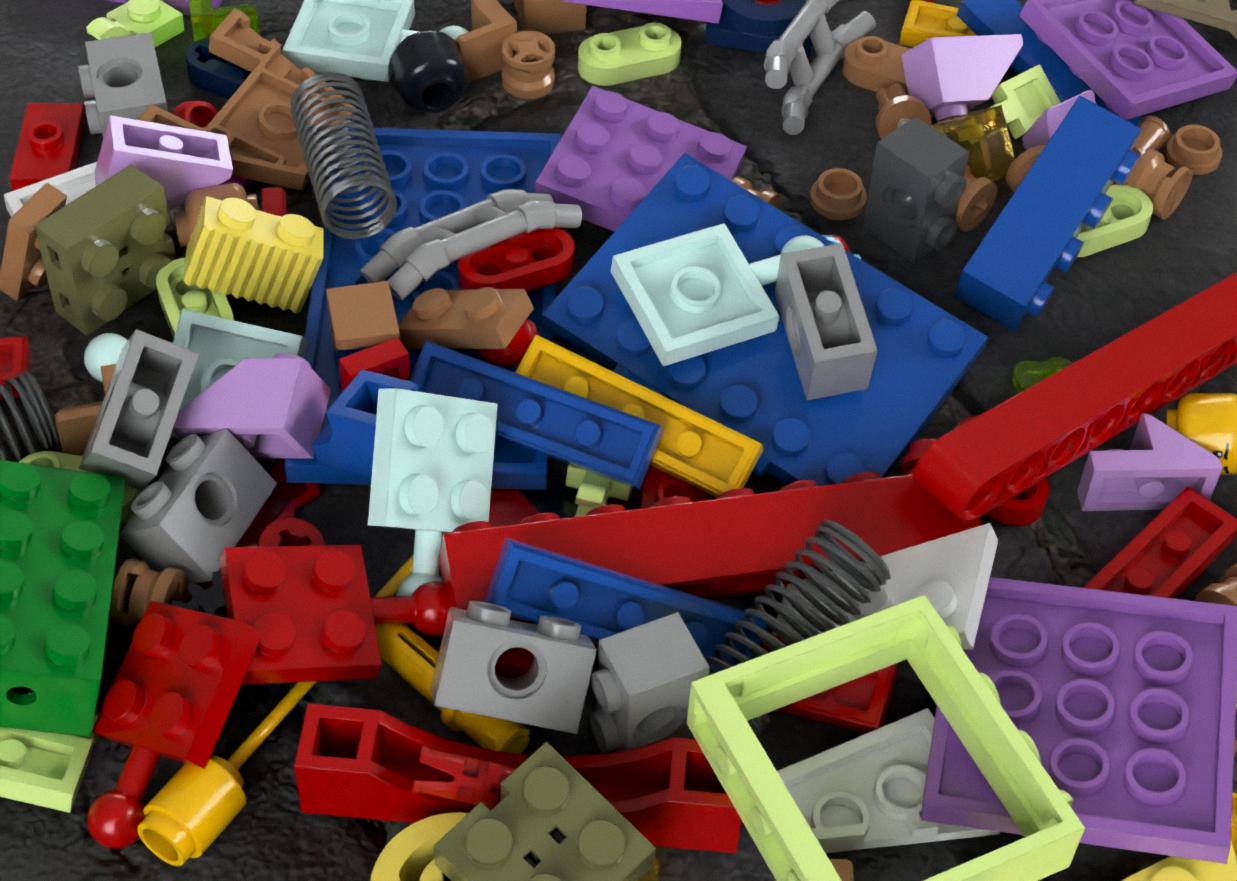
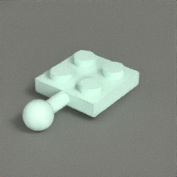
M304 0L282 49V54L300 70L308 67L314 73L333 72L364 80L389 82L393 73L392 55L397 45L407 36L419 32L409 30L415 17L414 0ZM452 25L444 27L439 32H444L455 40L459 35L469 31L463 27Z
M725 223L613 256L610 271L662 366L776 331L780 316L762 286L777 281L781 254L749 264ZM797 236L784 245L781 254L822 247L824 244L812 236Z
M182 309L173 343L197 352L199 356L180 410L245 358H273L278 353H289L304 358L308 341L300 335ZM114 333L101 334L92 339L84 353V363L89 374L96 380L103 382L100 366L117 364L121 350L128 340ZM171 432L170 438L181 440L175 433ZM258 458L270 462L276 461V458Z
M398 388L378 390L368 525L415 530L412 574L402 581L398 588L397 596H411L419 586L427 582H443L439 576L442 532L452 533L456 527L470 522H489L497 403Z

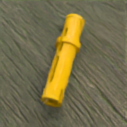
M376 624L381 658L434 705L431 686L439 652L406 624ZM436 706L441 711V720L447 727L454 732L463 731L483 749L522 754L530 741L528 736L531 734L530 730L519 722Z

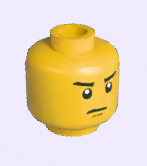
M1190 393L1180 399L1177 409H1167V425L1220 458L1223 468L1220 475L1237 474V394Z

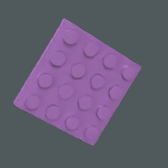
M990 577L973 650L963 651L978 673H985L992 680L998 691L1000 704L1016 728L1025 731L1032 738L1038 749L1041 764L1057 788L1066 791L1074 799L1071 808L1085 827L1079 843L1227 864L1231 841L1237 690V606ZM937 706L922 801L921 820L1023 835Z

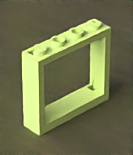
M925 594L691 682L686 724L776 881L842 880L747 721L906 659L1025 837L923 881H1038L1070 867L1085 827L1071 808L1074 799L1066 791L1057 788L1042 766L1038 749L1032 738L1025 731L1018 730L1000 704L999 694L992 680L985 673H978L963 651L959 634L954 625L946 626Z

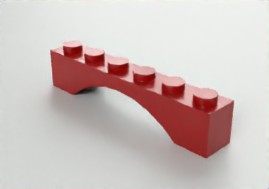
M308 704L294 770L301 813L415 823L438 814L453 812L469 813L477 806L420 793L419 795L411 794L414 777H452L451 774L420 763L418 757L421 746L483 761L499 762L502 765L516 768L523 764L531 755L488 750L448 740L410 726L381 710ZM673 737L649 746L610 754L563 757L653 846L737 854L742 820L696 739ZM492 784V787L501 789V785Z

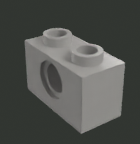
M152 32L85 42L89 64L78 66L84 99L95 98V100L84 101L91 135L102 133L104 138L109 115L137 120L150 104L168 112Z
M843 243L781 254L774 295L806 400L868 389L878 350Z
M135 329L121 350L79 469L98 474L126 477V486L142 491L157 475L199 353Z
M228 429L199 437L196 434H191L179 441L168 453L166 462L169 466L158 481L145 488L133 501L131 509L134 514L119 533V536L153 570L161 572L168 567L183 569L187 573L188 584L212 580L213 572L219 571L221 568L220 560L224 547H235L278 484Z
M470 601L467 611L449 607L431 686L434 706L577 734L597 650L588 635L580 634L582 627L580 624L553 616H539L538 625L510 620L511 610L480 601ZM510 648H524L533 654L531 667L525 674L519 677L506 678L495 671L497 659L504 651Z
M678 612L599 640L598 671L591 673V684L596 698V711L590 713L589 721L595 741L603 753L610 751L615 753L641 748L673 737L695 739L686 724L691 682L709 676L710 667Z

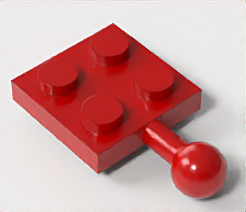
M361 545L224 547L220 566L227 618L243 621L263 632L241 685L376 679L382 667L376 624L412 623L418 631L425 635L441 636L444 634L450 607L445 583L439 581L427 582L419 586L411 596L370 597Z
M150 600L142 620L134 631L133 640L114 683L104 698L103 707L92 732L110 741L132 747L115 788L98 796L89 808L87 826L96 842L107 848L121 849L132 845L140 838L137 827L145 819L143 813L145 805L142 802V798L161 756L203 769L206 768L263 632L243 621Z

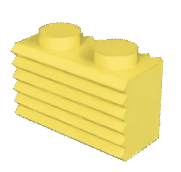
M205 196L186 249L184 282L188 286L196 284L200 289L208 287L212 292L220 291L224 295L232 294L236 299L244 297L248 302L255 300L260 305L267 303L271 308L279 306L283 311L290 309L295 314L299 313L304 306L323 260L324 228L314 226L307 218L297 214H286L281 217L255 210L250 203L239 198H226L222 201Z

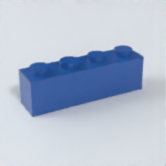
M1079 95L962 270L954 297L1014 332L1017 331L1027 314L1038 318L1055 290V287L1050 285L1048 281L1056 269L1064 273L1068 272L1084 245L1083 241L1077 239L1078 235L1085 225L1093 229L1098 226L1113 199L1106 195L1111 184L1114 181L1123 186L1134 170L1141 155L1132 149L1141 128Z

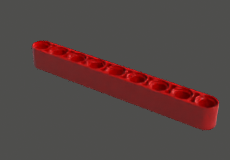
M1237 272L941 436L919 458L913 470V481L963 523H970L1137 424L1142 413L1152 415L1237 364Z

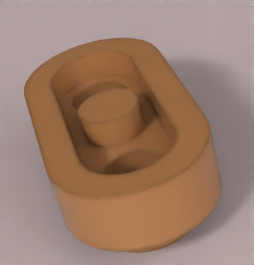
M865 36L856 39L845 48L842 73L850 83L877 92L880 87L888 89L893 83H897L909 95L901 54L911 48L887 42L876 36Z

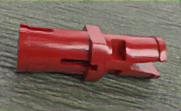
M421 746L418 757L419 762L451 774L452 777H414L411 794L419 795L420 793L472 805H478L482 802L489 810H492L500 803L501 789L492 787V784L501 785L517 768L502 765L499 762L483 761Z

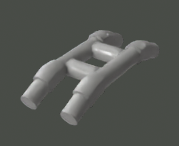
M806 0V3L780 38L773 41L769 46L764 59L765 82L767 86L773 89L784 87L787 83L789 72L795 85L789 88L782 101V126L786 133L798 135L803 131L808 108L813 102L812 98L838 61L844 58L846 46L850 42L864 37L876 28V22L869 12H861L847 24H841L831 32L824 13H828L832 6L840 0ZM808 35L817 55L811 64H809L802 44Z
M517 189L499 190L488 195L483 201L416 228L408 227L394 233L379 247L380 251L360 269V273L369 283L384 281L397 268H400L388 281L391 293L397 299L403 301L421 282L427 281L438 270L449 266L453 261L523 232L529 233L539 228H578L582 221V210L578 204H555L550 194L526 193L524 190Z

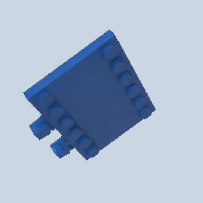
M684 153L542 313V327L606 369L762 443L764 450L752 471L758 477L767 472L786 485L796 481L813 480L817 482L818 486L839 484L848 477L865 472H876L880 475V478H887L909 449V446L916 440L984 350L988 336L845 250L878 350L868 389L806 400L774 295L776 282L762 286L780 316L775 332L662 366L610 271L614 255L723 223L727 226L749 264L780 255L784 245L797 236H812L821 241L824 246L834 244Z

